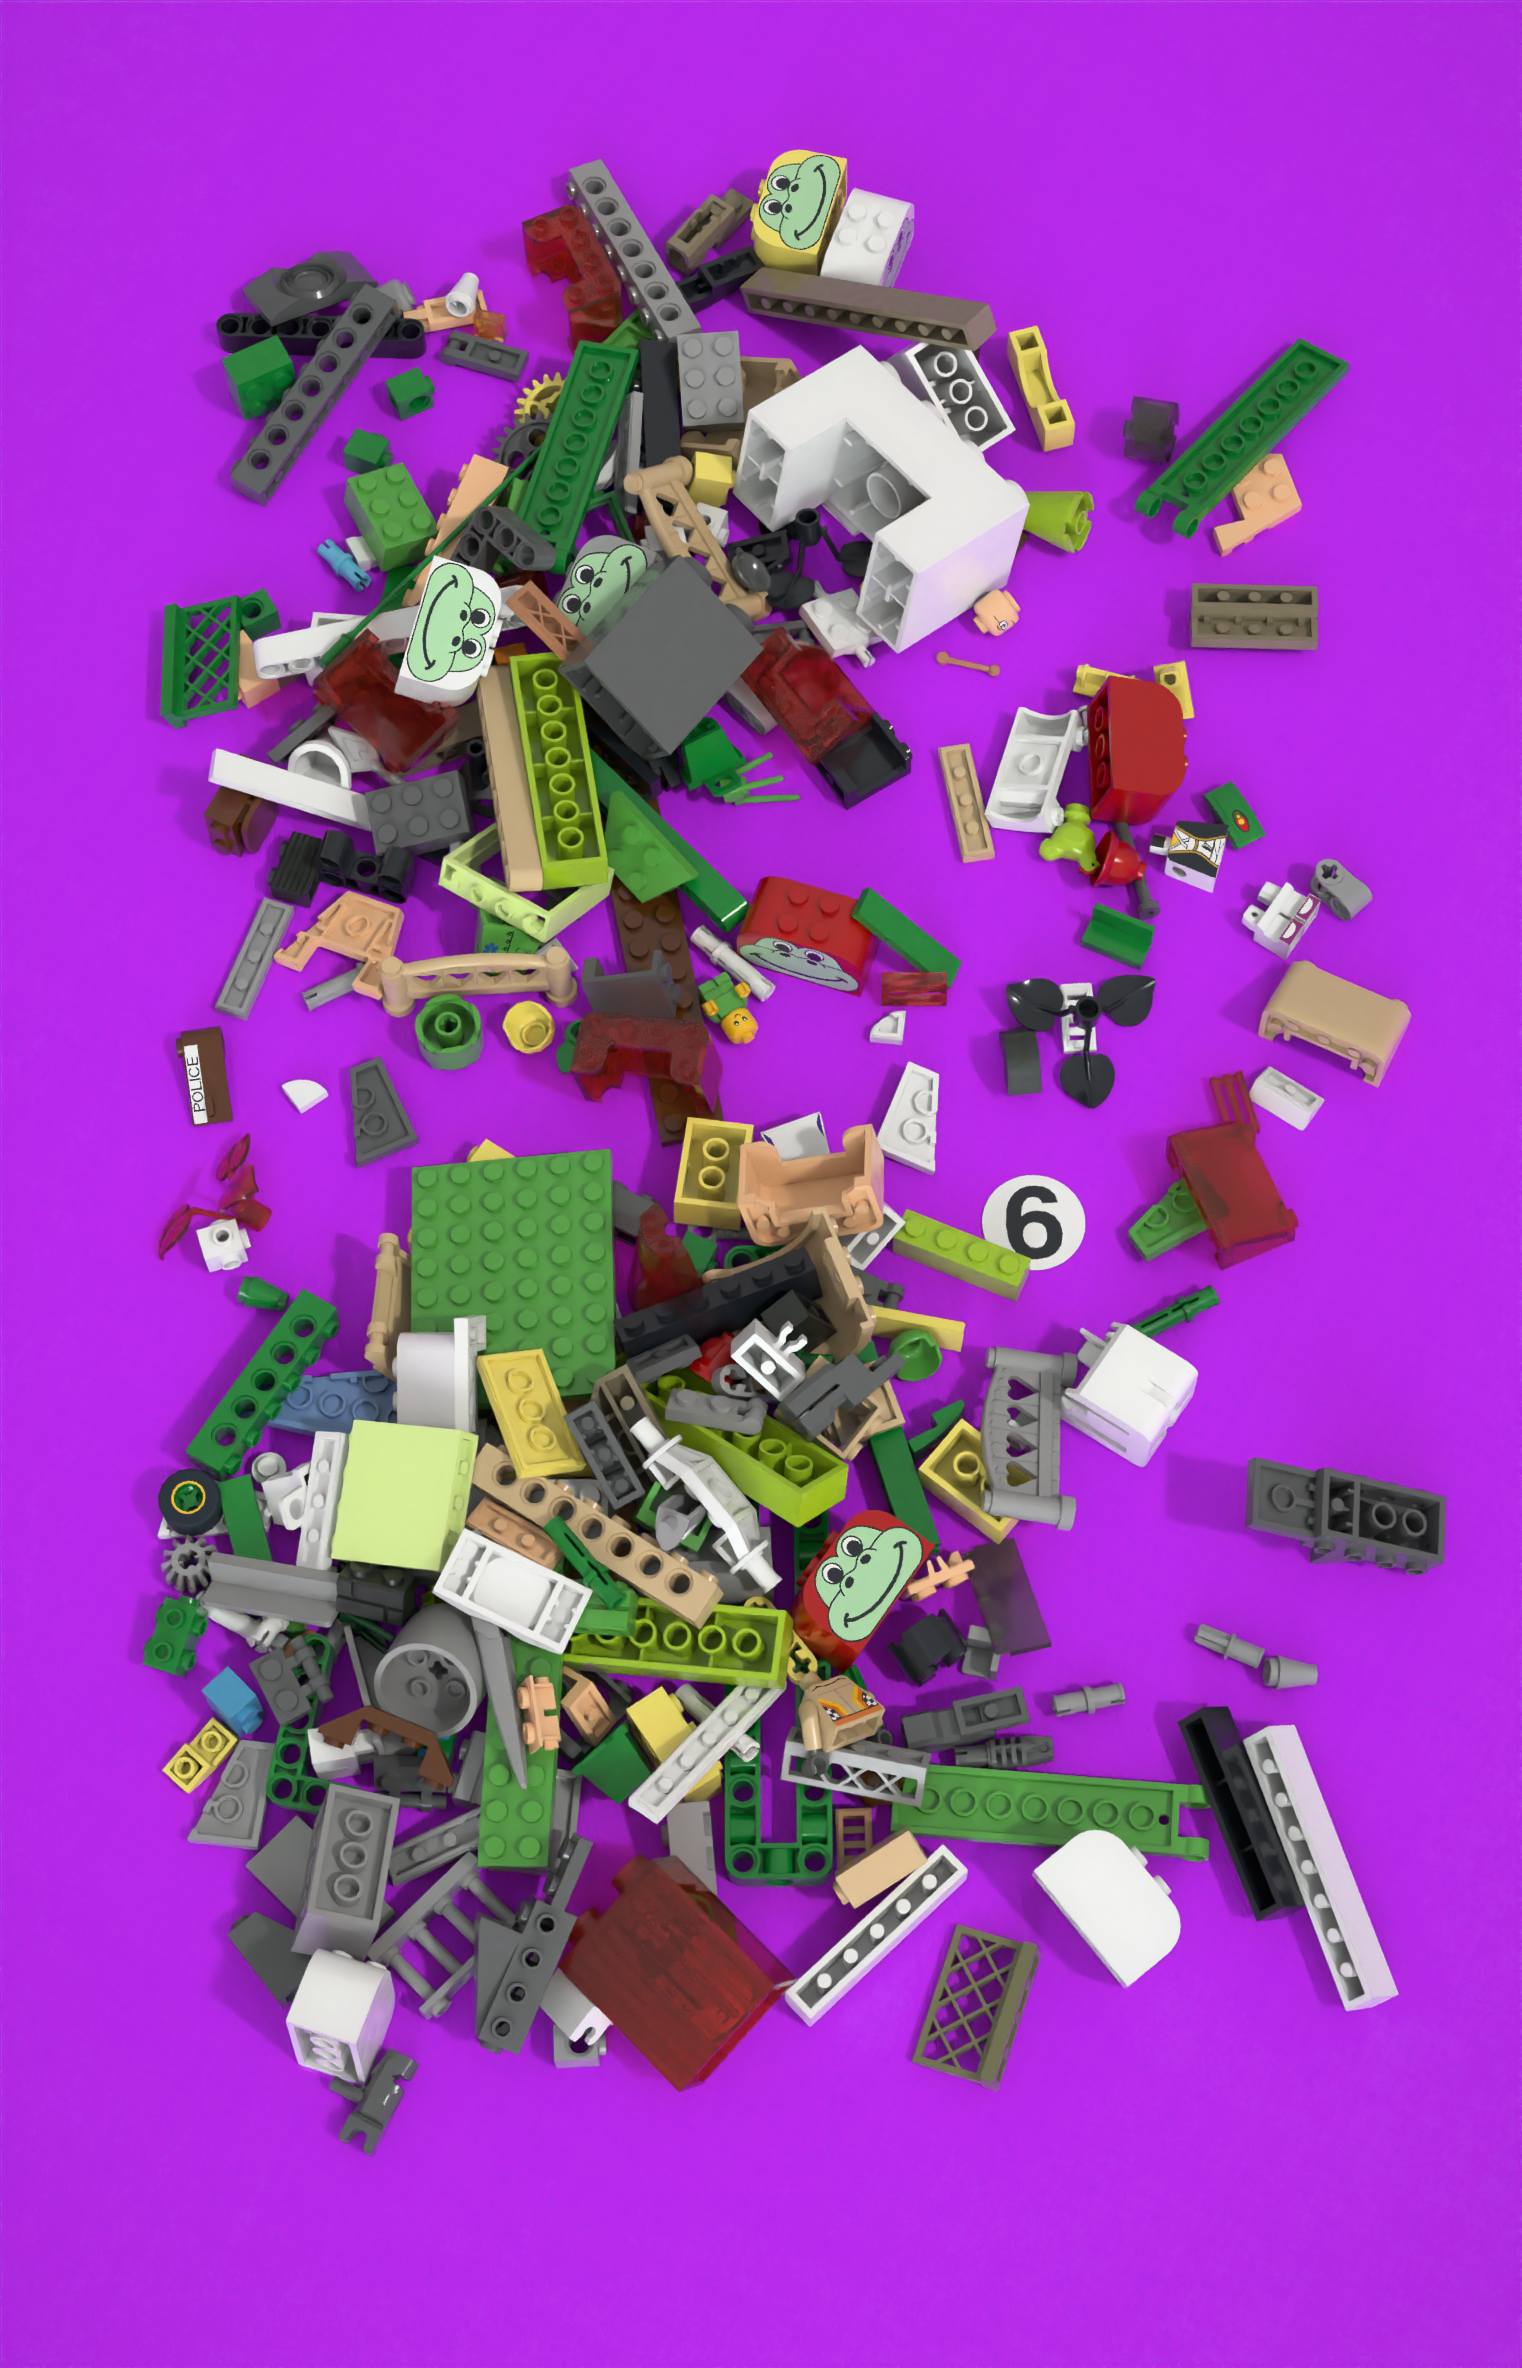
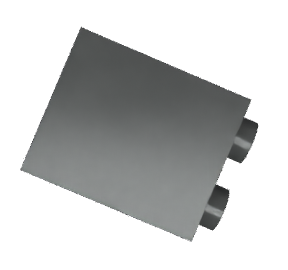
M680 554L651 564L557 668L564 678L643 762L671 755L764 649L751 634L754 630V623L748 614L734 604H724L709 587L713 579L707 568L696 559L688 556L683 558Z

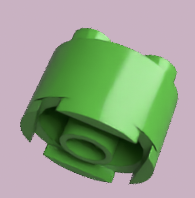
M444 994L430 999L420 1014L418 1013L415 1020V1030L423 1057L436 1070H458L477 1062L483 1049L484 1034L480 1014L476 1006L455 994Z

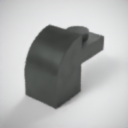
M1012 1027L1007 1031H1000L999 1044L1004 1058L1005 1084L1009 1096L1042 1093L1040 1057L1036 1032L1023 1027Z

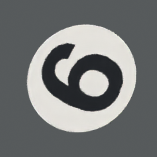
M1025 1175L1003 1183L990 1195L983 1210L982 1229L986 1241L1031 1258L1030 1270H1045L1060 1265L1076 1252L1085 1233V1214L1076 1195L1061 1182L1046 1176Z

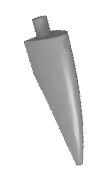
M687 1491L672 1495L658 1506L655 1531L657 1541L664 1551H668L682 1542L707 1514L708 1510L699 1500L693 1499Z

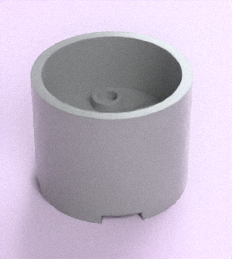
M438 1603L421 1608L418 1613L414 1614L406 1622L380 1661L375 1672L374 1690L382 1710L435 1731L439 1738L448 1737L459 1732L470 1722L488 1692L471 1615L466 1614L451 1604Z

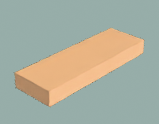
M487 1497L482 1499L465 1520L466 1529L470 1531L480 1530L482 1537L550 1570H553L564 1556L543 1529Z

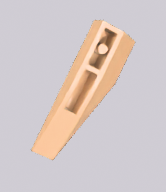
M476 454L473 455L470 464H463L458 481L461 482L458 489L453 488L447 502V506H449L447 514H441L436 526V531H439L436 540L430 538L425 550V556H428L507 478L509 467ZM502 492L488 506H496ZM465 529L437 556L450 560ZM432 561L413 579L416 582L413 590L407 589L402 607L408 608L420 605Z

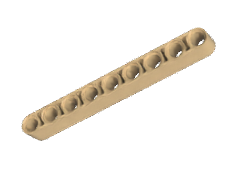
M492 665L488 669L486 678L479 677L475 691L506 887L508 892L541 891L543 885L542 865L508 665Z

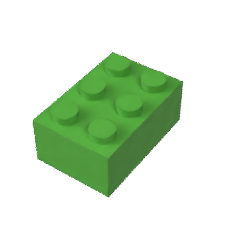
M398 463L346 479L344 503L381 571H388L424 560L427 557L425 556V550L430 538L436 540L439 531H436L437 523L404 463Z

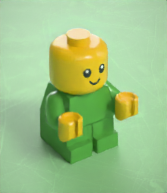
M725 971L714 977L712 981L709 980L698 986L699 1001L704 1009L705 1016L712 1022L719 1024L732 1043L747 1044L754 1039V1035L758 1030L756 1020L749 1010L746 1009L751 989L745 981L734 986L730 976Z

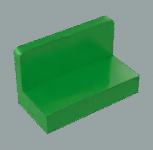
M1095 903L1092 919L1081 939L1080 946L1141 970L1153 945L1155 926L1102 904Z

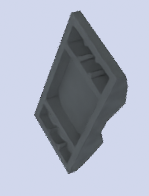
M323 251L315 253L305 263L297 264L290 269L271 268L243 289V296L272 327L350 299L356 291L360 292L365 283L376 288L378 287V282L350 252Z

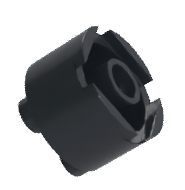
M942 1608L939 1609L937 1617L932 1613L901 1634L903 1641L898 1643V1646L892 1641L886 1648L910 1684L916 1682L920 1688L936 1677L935 1673L939 1671V1666L945 1663L947 1668L963 1659L965 1657L964 1653L968 1651L966 1649L968 1642L945 1609Z

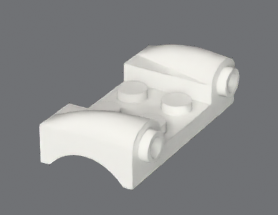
M1025 707L1018 708L984 813L992 828L1035 833H1054L1057 827L1063 824L1064 811L1056 799L1070 751L1080 752L1082 747L1088 743L1089 729L1085 726L1078 710H1070L1063 715L1051 716L1031 711Z

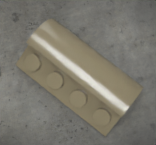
M1192 583L1189 608L1191 647L1317 650L1318 588L1317 586Z

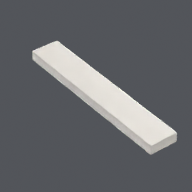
M218 748L212 752L209 782L372 832L365 795Z
M738 1685L629 1797L628 1805L658 1824L785 1690Z

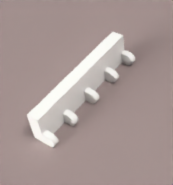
M316 1431L296 1566L337 1573L338 1568L331 1566V1541L336 1529L337 1505L341 1499L344 1481L343 1469L347 1462L349 1434Z

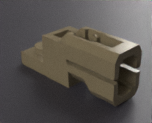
M730 188L721 199L711 193L665 242V251H667L666 261L668 264L686 277L690 276L704 261L707 252L712 247L719 249L750 216L754 202L733 188Z

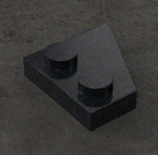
M787 529L727 544L730 565L736 555L735 549L737 547L759 559L765 565L769 575L782 571L793 562L790 534Z

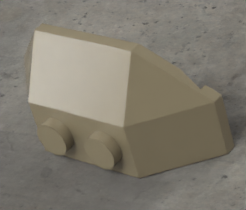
M625 1364L595 1380L590 1401L594 1398L596 1399L642 1485L647 1490L651 1482L659 1481L649 1468L644 1470L642 1467L643 1463L649 1459L647 1456L650 1453L629 1430L642 1418L648 1416L651 1423L666 1440H671L645 1390L629 1366ZM681 1480L677 1485L667 1490V1492L673 1495L686 1492L684 1481Z

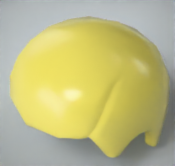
M528 1000L516 1003L507 1011L503 1021V1030L510 1044L517 1051L530 1055L543 1051L553 1041L555 1023L545 1007Z

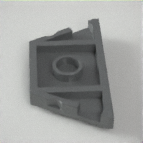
M357 677L329 702L326 699L319 702L312 709L313 715L304 722L303 719H300L288 730L290 735L267 753L269 759L275 765L279 762L281 764L288 763L289 757L298 745L306 741H312L321 734L328 732L330 726H336L355 701L353 699L365 690V684Z

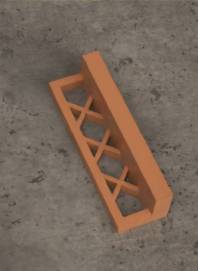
M531 580L505 603L563 662L571 654L569 650L574 651L586 637Z

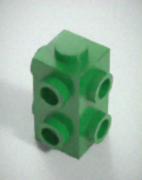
M181 1594L178 1600L165 1598L164 1604L162 1603L158 1607L155 1615L156 1627L153 1636L147 1640L144 1646V1665L186 1678L188 1671H191L196 1663L197 1652L195 1650L199 1638L204 1636L208 1628L207 1615L209 1611L198 1607L200 1600Z

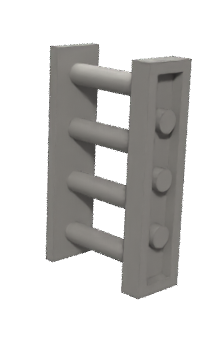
M470 1851L371 1945L366 1955L368 1961L376 1962L386 1967L391 1965L426 2001L419 2010L427 2021L433 2015L439 2017L452 2003L450 1998L474 1975V1955L462 1965L427 1930V1922L436 1913L439 1916L443 1914L474 1945V1924L453 1904V1897L463 1888L464 1890L470 1889L500 1921L516 1928L518 1926L517 1921L514 1920L516 1914L479 1879L480 1874L478 1872L482 1868L477 1866L478 1859ZM408 1940H418L452 1975L437 1991L401 1956L402 1950L400 1948Z

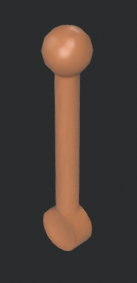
M939 652L936 657L939 665L944 666L948 663L988 672L992 677L1000 674V668L996 664L986 666L949 657L946 652Z

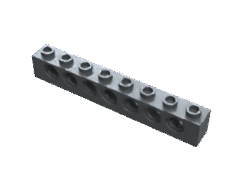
M366 283L360 292L356 291L352 295L348 309L343 315H339L332 326V332L327 339H322L319 342L315 356L310 363L303 365L298 375L299 379L294 386L286 389L282 396V403L277 410L272 411L267 416L264 424L265 427L259 436L255 435L251 439L247 453L242 460L239 459L234 463L230 472V478L235 490L264 507L267 505L399 316L396 300ZM363 318L370 319L365 324L357 323L360 319ZM346 342H351V343H353V344H352L350 347H348V348H341V347H340L343 343H346ZM329 366L336 367V369L332 372L323 371L326 367ZM312 390L319 391L315 396H307V393ZM295 414L303 415L299 420H289ZM276 439H286L280 445L272 444ZM268 463L266 468L256 469L258 464Z

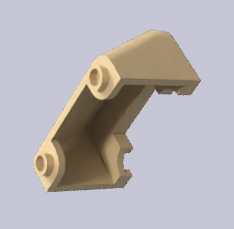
M740 356L745 427L750 409L803 379L791 359ZM745 430L707 433L705 437L700 431H687L680 440L681 454L690 462L696 451L732 457V470H735L737 473Z
M1301 960L1299 962H1292L1262 1013L1257 1035L1273 1041L1274 1037L1280 1033L1284 1034L1283 1039L1287 1041L1290 1040L1292 1035L1352 1060L1350 1068L1356 1070L1360 1066L1365 1072L1363 1081L1379 1087L1410 1023L1411 1013L1408 1010V1006L1400 1000H1390L1318 969L1309 961Z

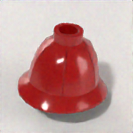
M1113 830L1106 832L1095 851L1098 855L1097 861L1100 863V867L1095 875L1089 876L1091 887L1095 888L1102 884L1124 886L1133 880L1141 882L1147 863L1140 860L1138 852L1131 845L1119 840Z
M724 1331L721 1337H712L705 1341L699 1347L702 1357L693 1360V1363L688 1368L711 1383L712 1374L717 1368L729 1364L739 1365L731 1357V1341L736 1336ZM728 1375L724 1377L725 1382H728L730 1386L736 1385V1380L729 1379Z

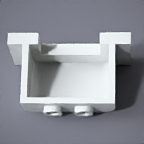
M469 1315L454 1318V1332L400 1333L397 1342V1357H394L392 1363L393 1376L397 1377V1391L393 1394V1410L397 1412V1424L456 1429L478 1435L476 1456H478L487 1443V1418H478L477 1366L475 1364L477 1351L486 1350V1315Z

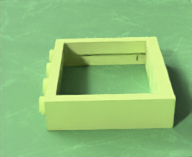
M495 822L443 858L438 883L440 886L539 941L546 943L609 896L615 869L608 866V883L576 886L580 889L553 909L547 911L514 892H508L507 888L473 870L501 850L497 824ZM538 916L545 918V922L539 919Z

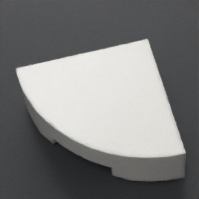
M906 1011L892 1012L889 1016L876 1023L870 1033V1042L902 1045Z
M293 1080L281 1085L285 1094L301 1114L328 1097L325 1088L310 1080Z

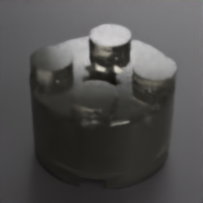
M1134 396L1131 404L1132 419L1125 421L1123 438L1128 439L1125 445L1124 456L1131 459L1166 464V462L1170 461L1176 444L1177 435H1174L1175 425L1179 426V404L1166 400Z

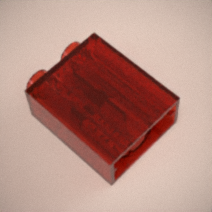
M641 1853L632 1858L612 1880L611 1885L620 1893V1896L608 1910L602 1914L594 1906L585 1911L576 1920L567 1940L573 1946V1949L560 1962L558 1967L678 2092H682L702 2085L797 1978L676 1855L655 1858L649 1861Z

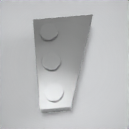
M709 1801L677 1803L667 1814L668 1825H661L663 1847L670 1846L671 1860H664L666 1882L673 1881L674 1895L667 1896L668 1916L684 1918L692 1926L720 1924Z

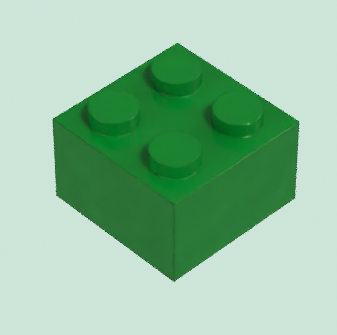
M277 335L221 359L230 396L244 421L260 417L266 412L279 407L286 389L293 387L296 383L293 362Z

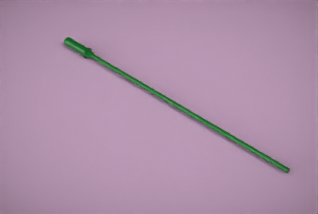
M543 443L478 507L488 506L514 478L539 456ZM476 509L354 630L341 635V638L317 661L323 670H327L349 647H352L357 635L433 560L434 555L440 554L467 527Z

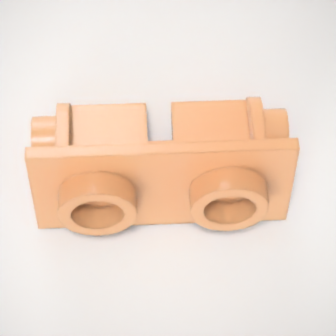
M529 1675L519 1684L520 1687L517 1689V1704L520 1709H523L525 1720L522 1725L523 1741L525 1744H528L529 1754H534L543 1745L546 1751L558 1749V1742L561 1741L558 1716H544V1711L556 1709L553 1683H549L548 1677H538L533 1682V1675Z

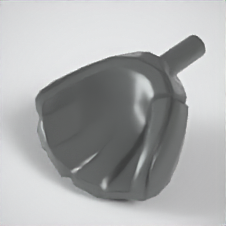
M737 547L735 549L736 555L731 563L732 572L736 579L753 592L768 591L771 587V577L765 565L752 554L744 552L740 547Z

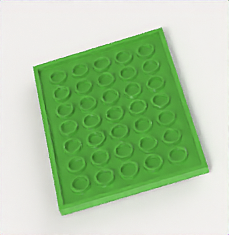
M611 1149L412 1167L411 1332H454V1318L469 1315H486V1350L477 1351V1358L483 1355L542 1348L562 1402L590 1400L595 1380L617 1369L616 1330L613 1321L616 1320L613 1155ZM477 1369L478 1410L490 1409L492 1407Z

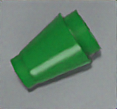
M245 1275L237 1301L244 1303V1307L284 1312L290 1293L284 1292L282 1289L256 1275L253 1278Z

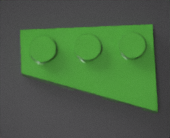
M1194 1161L1179 1182L1175 1181L1163 1199L1157 1205L1153 1204L1128 1231V1239L1147 1263L1230 1217L1231 1208Z

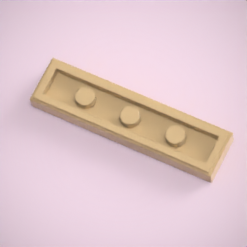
M965 743L938 748V757L963 863L994 859L995 851L988 821L984 815L985 808L970 744Z

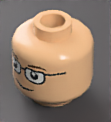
M994 589L975 603L974 611L977 616L972 620L983 634L989 631L994 636H1000L1018 622V612L1021 609L1007 590L1001 592Z

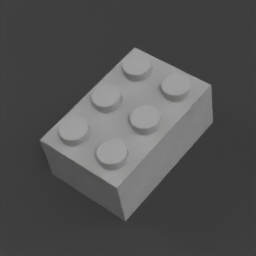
M738 331L677 335L684 434L690 430L700 431L701 433L745 430Z

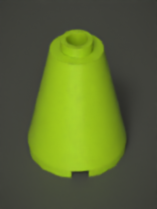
M1024 491L1030 506L1023 529L1066 552L1075 553L1074 550L1080 551L1088 538L1092 521L1087 520L1088 510L1094 512V502L1090 492Z

